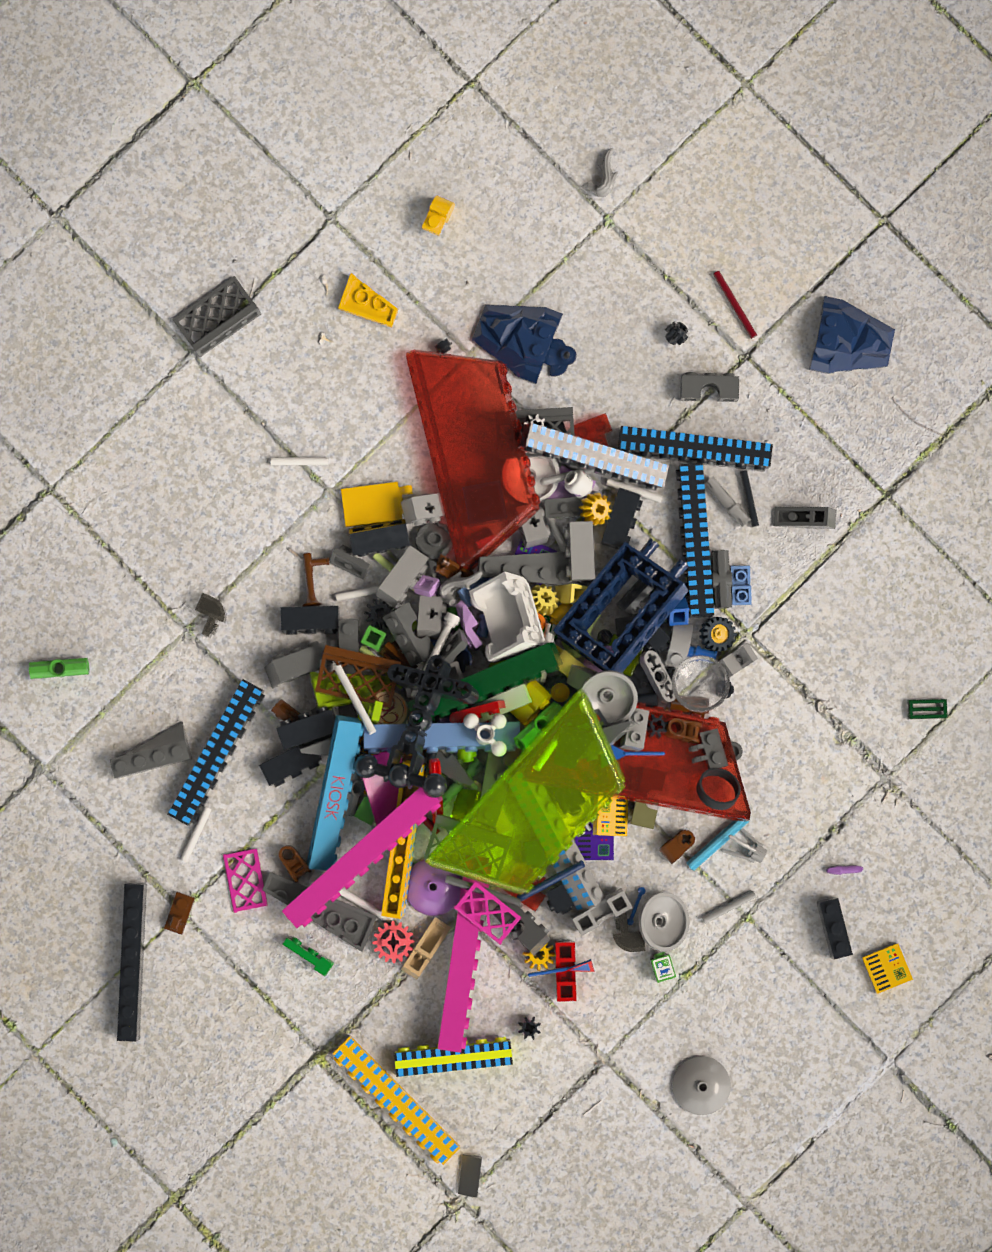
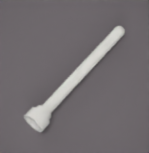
M447 612L444 618L445 626L429 659L434 655L440 654L452 628L458 626L461 618ZM413 690L411 693L413 699L416 697V690Z
M315 870L309 882H315L323 872ZM343 888L339 891L342 897L388 923L393 921L391 917L381 916L382 910Z

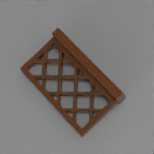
M325 645L315 692L351 700L348 694L342 693L338 688L342 683L336 684L331 677L335 670L329 673L325 668V661L330 660L334 661L336 666L340 665L339 663H343L341 665L342 668L346 665L354 667L356 673L349 676L348 679L350 681L351 678L359 675L364 684L356 689L351 683L361 702L373 704L375 701H379L376 695L385 690L389 699L388 703L383 702L382 707L391 709L396 683L392 681L385 685L380 676L388 673V669L392 665H401V662ZM366 669L372 670L375 677L366 681L361 673ZM327 677L333 684V687L328 690L320 688L321 681ZM378 679L383 688L374 693L369 683ZM364 686L372 694L367 698H362L357 692Z

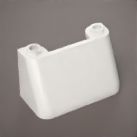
M503 572L469 591L471 604L474 608L483 611L492 643L488 644L485 650L488 661L499 662L545 644L531 589L525 578Z

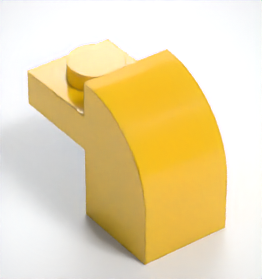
M436 195L429 207V212L422 225V229L440 236L445 222H448L455 203Z

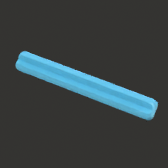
M743 813L740 814L687 861L689 868L695 871L730 840L729 835L734 836L749 823V819Z

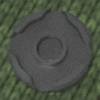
M443 523L424 524L416 534L418 551L428 558L438 559L440 554L446 556L453 548V533Z

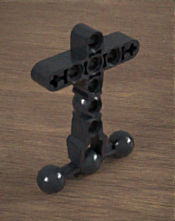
M434 655L429 659L425 671L400 664L392 665L387 673L389 679L401 687L417 691L415 705H413L415 710L411 711L408 716L409 726L406 725V730L402 733L400 741L391 748L387 766L379 764L375 756L371 754H362L357 757L354 763V769L358 776L362 778H371L374 775L382 776L384 782L389 781L396 788L408 786L411 789L413 786L423 788L424 793L431 798H439L444 795L447 790V782L441 774L431 773L426 777L419 775L425 760L424 756H422L425 736L427 737L425 732L432 725L431 715L434 716L435 713L433 712L438 708L441 697L465 704H474L479 698L477 689L468 682L449 678L451 665L440 655ZM442 663L441 667L437 669V666ZM453 685L452 689L447 692L448 688ZM429 699L428 704L424 705L425 701ZM416 736L415 740L411 742V739ZM404 754L408 756L413 755L410 766L399 764Z

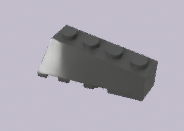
M183 722L125 754L110 759L114 778L119 779L192 760Z

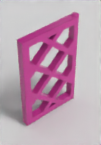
M257 849L223 854L233 912L237 913L238 911L268 906L266 893L263 891L264 882ZM254 853V866L244 861L247 854ZM234 857L239 860L234 870L229 868L228 858ZM241 863L251 868L245 878L236 873ZM253 871L258 874L259 884L257 886L248 881ZM233 875L243 880L237 890L232 885L231 878ZM245 883L255 889L249 898L240 893ZM257 891L261 893L263 903L256 904L251 900ZM237 895L246 900L243 907L237 908L235 901Z
M477 881L473 883L457 905L454 906L455 910L499 945L502 944V941L522 918ZM477 887L484 892V897L473 898L472 891ZM485 900L486 911L474 912L473 902ZM488 900H494L499 904L500 910L489 911ZM465 902H470L472 913H466L460 906ZM509 912L515 917V920L512 923L505 924L504 913ZM501 913L502 924L490 925L489 914ZM487 915L488 926H482L475 920V916ZM502 927L503 935L500 938L491 933L492 928Z

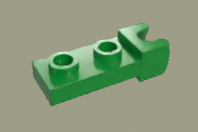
M294 936L286 938L282 945L315 965V971L323 976L328 974L334 965L333 961L325 956L318 957L319 953L311 947L306 949L301 946L303 942Z

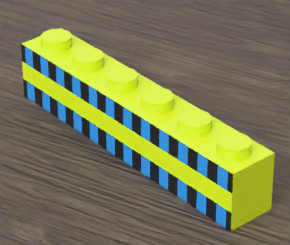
M496 1037L495 1041L487 1042V1039H477L475 1043L468 1044V1041H466V1048L461 1049V1053L439 1050L438 1044L437 1047L429 1048V1045H419L414 1050H410V1047H400L398 1051L394 1052L396 1077L513 1065L510 1039L506 1040V1037Z

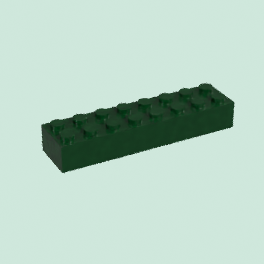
M547 643L463 678L461 681L468 682L477 689L479 698L475 702L476 704L489 699L488 695L490 694L495 696L506 692L507 687L511 689L524 684L526 679L533 681L541 678V673L543 672L550 674L560 670L559 666L563 662L555 643ZM453 685L448 688L447 692L452 689ZM441 697L438 708L433 712L435 713L434 716L431 715L432 723L437 721L435 717L444 718L454 713L453 710H463L471 707V704ZM415 699L408 701L407 704L411 712L415 710L413 708ZM429 699L425 701L424 705L428 704Z

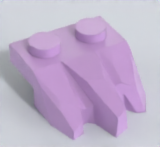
M461 600L456 605L457 615L461 618L460 624L467 636L469 648L472 649L474 647L477 651L482 647L481 641L473 631L478 627V623L466 604Z

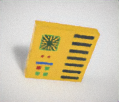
M594 796L593 835L627 836L628 798Z
M898 943L862 957L876 994L913 980Z

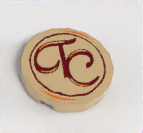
M386 691L376 695L380 702L388 703L389 696ZM394 692L391 709L382 707L380 719L376 725L403 724L407 717V705L401 695Z

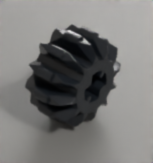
M381 598L379 604H377L376 599H373L374 606L367 604L371 611L364 612L365 615H371L366 619V622L374 620L371 624L372 627H375L378 623L379 630H382V624L388 629L382 616L381 619L377 618L378 614L376 611L384 609V614L386 615L395 608L392 606L388 607V603L383 604L384 601Z

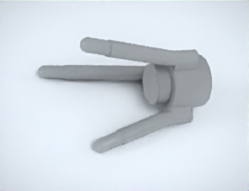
M742 828L740 831L754 843L751 846L732 835L728 836L736 843L748 849V855L726 849L721 850L723 853L749 860L752 863L755 861L762 862L767 849L763 848L764 844L758 842L745 829Z

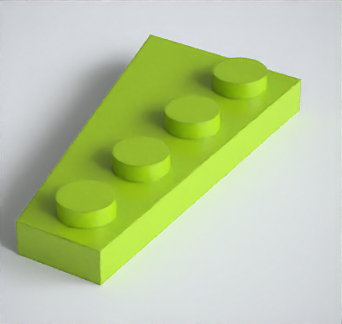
M310 672L309 675L317 709L324 706L331 708L353 704L348 699L315 692L319 673ZM337 674L331 675L336 684L341 682ZM364 675L366 681L375 677V675ZM354 676L350 679L355 689L364 684L360 676ZM380 676L385 685L391 683L388 676ZM328 677L321 681L320 688L328 690L333 687ZM378 679L369 683L374 693L383 688ZM343 685L338 686L342 693L347 694ZM366 686L357 691L362 698L372 695Z

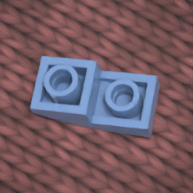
M730 565L732 572V605H752L750 565Z

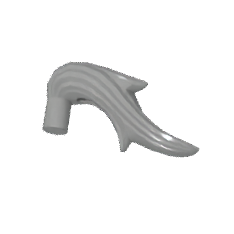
M613 148L606 152L602 165L598 164L603 173L600 185L597 186L592 182L587 185V188L599 197H605L611 192L618 172H612L610 165Z
M482 571L469 577H461L462 573L458 572L441 585V596L449 605H454L456 600L452 595L455 590L461 587L469 590L470 585L481 578Z

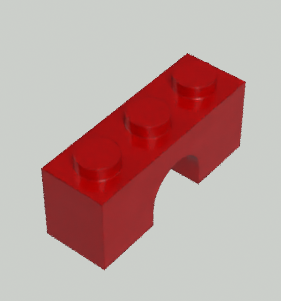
M555 941L556 969L575 965V941ZM574 971L556 973L557 1002L577 1001L576 975Z

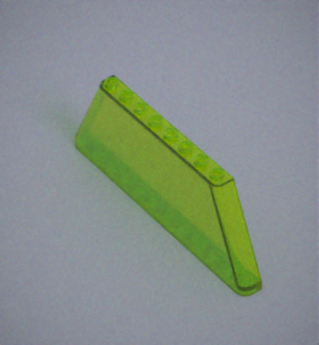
M580 688L428 855L425 862L429 866L520 895L523 893L528 894L534 887L532 883L537 878L539 880L543 878L547 873L545 869L550 864L553 866L560 857L558 855L563 850L566 852L572 846V840L584 833L587 823L589 821L593 823L599 816L598 811L602 807L604 809L607 808L612 802L611 797L615 793L619 794L625 788V776L590 698L584 689Z

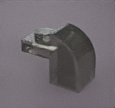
M202 593L195 611L208 616L201 634L211 638L218 631L219 625L217 622L226 623L227 613L224 605L219 600Z
M622 913L618 918H615L616 930L619 929L620 932L612 933L615 943L621 949L628 952L646 951L645 940L641 932H628L627 913Z

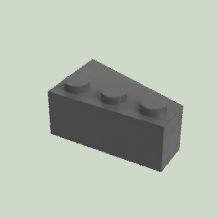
M315 641L308 644L306 649L301 650V647L291 650L289 655L284 656L282 653L272 657L273 661L264 667L272 689L278 687L279 684L287 681L291 682L298 677L310 674V672L320 670L326 643ZM326 660L325 668L333 664V661Z

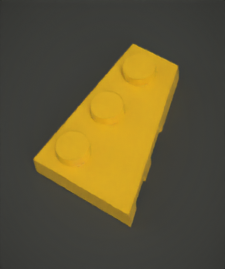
M350 273L338 309L392 328L398 308Z

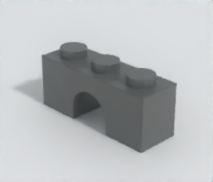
M686 372L680 378V401H700L701 390L704 387L716 389L718 392V402H737L739 400V376H735L734 373H724L723 376H716V373L696 375L695 372Z
M409 602L383 616L384 621L411 667L430 657L434 646L428 636L420 639L414 635L412 624L418 618Z
M503 902L522 917L518 923L524 924V930L517 938L534 956L550 941L547 935L549 931L542 924L538 926L534 922L536 918L529 911L525 913L521 909L523 906L521 903L519 906ZM498 904L493 910H500V905ZM509 912L504 913L505 924L512 923L515 920V917ZM501 913L493 914L502 924Z

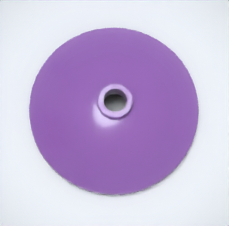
M426 859L416 863L411 868L407 900L411 906L418 912L429 916L442 915L454 908L460 899L461 888L445 883L447 875L461 879L458 870ZM430 884H436L437 889L435 891L430 890Z

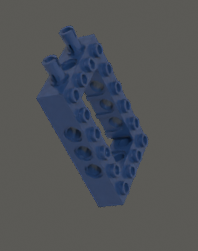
M649 538L640 551L625 542L553 629L558 639L602 671L609 670L622 673L688 592L684 582L678 579L689 567L688 564L678 559L670 571H666L649 557L659 547V544ZM633 575L655 592L651 594V599L646 605L638 610V614L633 621L626 625V629L620 637L613 641L612 650L614 653L605 648L602 642L594 640L587 630Z

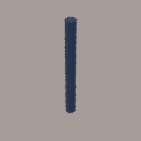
M580 860L516 895V897L521 899L522 902L584 868L585 864Z

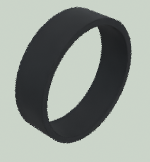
M711 768L701 775L696 791L698 797L706 806L716 810H726L731 808L737 801L741 787L737 778L729 771L721 768ZM708 776H718L725 779L733 787L735 798L728 802H719L712 799L705 793L702 787V779Z

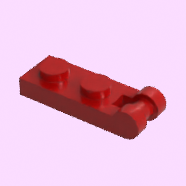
M500 700L454 712L450 715L449 720L451 723H463L464 717L470 713L477 715L479 719L483 718L482 714L489 713V716L499 714L500 709L506 708L505 702Z

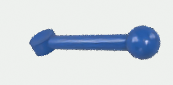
M644 887L638 889L639 894L630 918L626 920L629 926L633 925V918L642 895L646 892Z

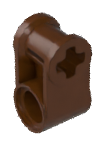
M678 718L667 721L668 724L664 728L667 730L664 733L666 737L692 744L699 743L698 733L699 728L702 727L701 723ZM671 724L676 726V733L671 730Z
M681 830L663 844L659 851L673 864L693 846L695 836L690 830ZM685 834L686 836H688V835L690 834V837H689L690 842H689V843H687V842H683V843H682V842H681V841L683 840L682 835Z
M286 845L280 849L279 858L295 882H298L299 878L307 872H312L308 868L306 861L293 846ZM285 849H290L293 852L291 859L283 857Z

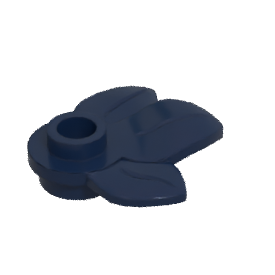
M553 339L544 361L545 364L551 365L550 376L556 377L564 374L567 371L568 365L576 361L577 353L574 348L566 346L563 340ZM569 352V358L565 359L564 354Z
M466 646L456 656L462 673L465 672L466 664L471 666L473 663L472 655Z

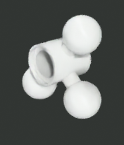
M470 713L464 717L463 723L465 727L477 731L476 740L479 744H490L491 751L495 756L500 757L506 753V744L494 739V730L502 729L506 725L507 720L504 715L495 714L491 718V725L482 726L479 725L477 715ZM484 730L488 731L490 733V738H481L480 732Z

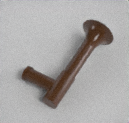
M304 553L307 600L302 606H320L322 603L318 602L314 591L313 566L329 565V557L312 559L311 553Z

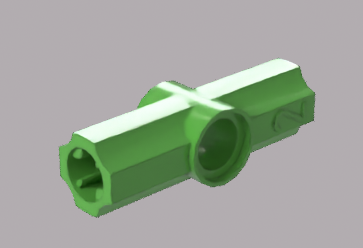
M88 658L29 662L30 679L89 675L90 670ZM61 663L64 667L63 671L57 674L55 667Z
M552 702L513 738L515 745L523 751L527 750L565 714L562 706ZM537 723L541 725V730L537 727Z

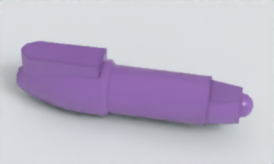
M840 865L826 869L827 873L834 875L859 873L864 870L862 866Z

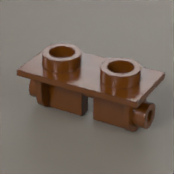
M442 554L439 555L435 572L449 579L458 572L462 573L461 577H469L474 574L472 570L459 565L449 557H445Z

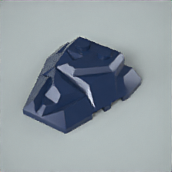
M824 296L816 346L812 354L809 370L831 374L839 371L849 372L857 369L866 370L888 367L895 329L842 299Z
M485 305L472 341L488 354L494 356L518 378L537 384L543 363L563 313L547 307Z

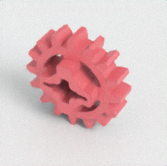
M392 921L390 926L385 922V928L378 927L380 933H374V936L377 938V940L372 942V944L377 945L374 951H380L378 957L385 956V962L389 958L392 959L393 963L396 962L397 958L402 962V956L409 957L410 955L407 951H413L414 949L410 946V944L415 942V940L410 939L413 932H407L408 926L402 928V922L398 926L395 925V921ZM390 929V935L387 938L381 939L383 933ZM397 930L403 932L406 938H401L397 934ZM393 933L395 940H399L394 951L392 944L388 943L392 939ZM406 945L404 951L398 954V948ZM382 946H386L390 950V954L386 953Z

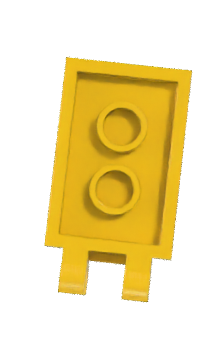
M398 482L341 489L345 526L354 527L403 519L402 495L413 494L412 485L399 487Z

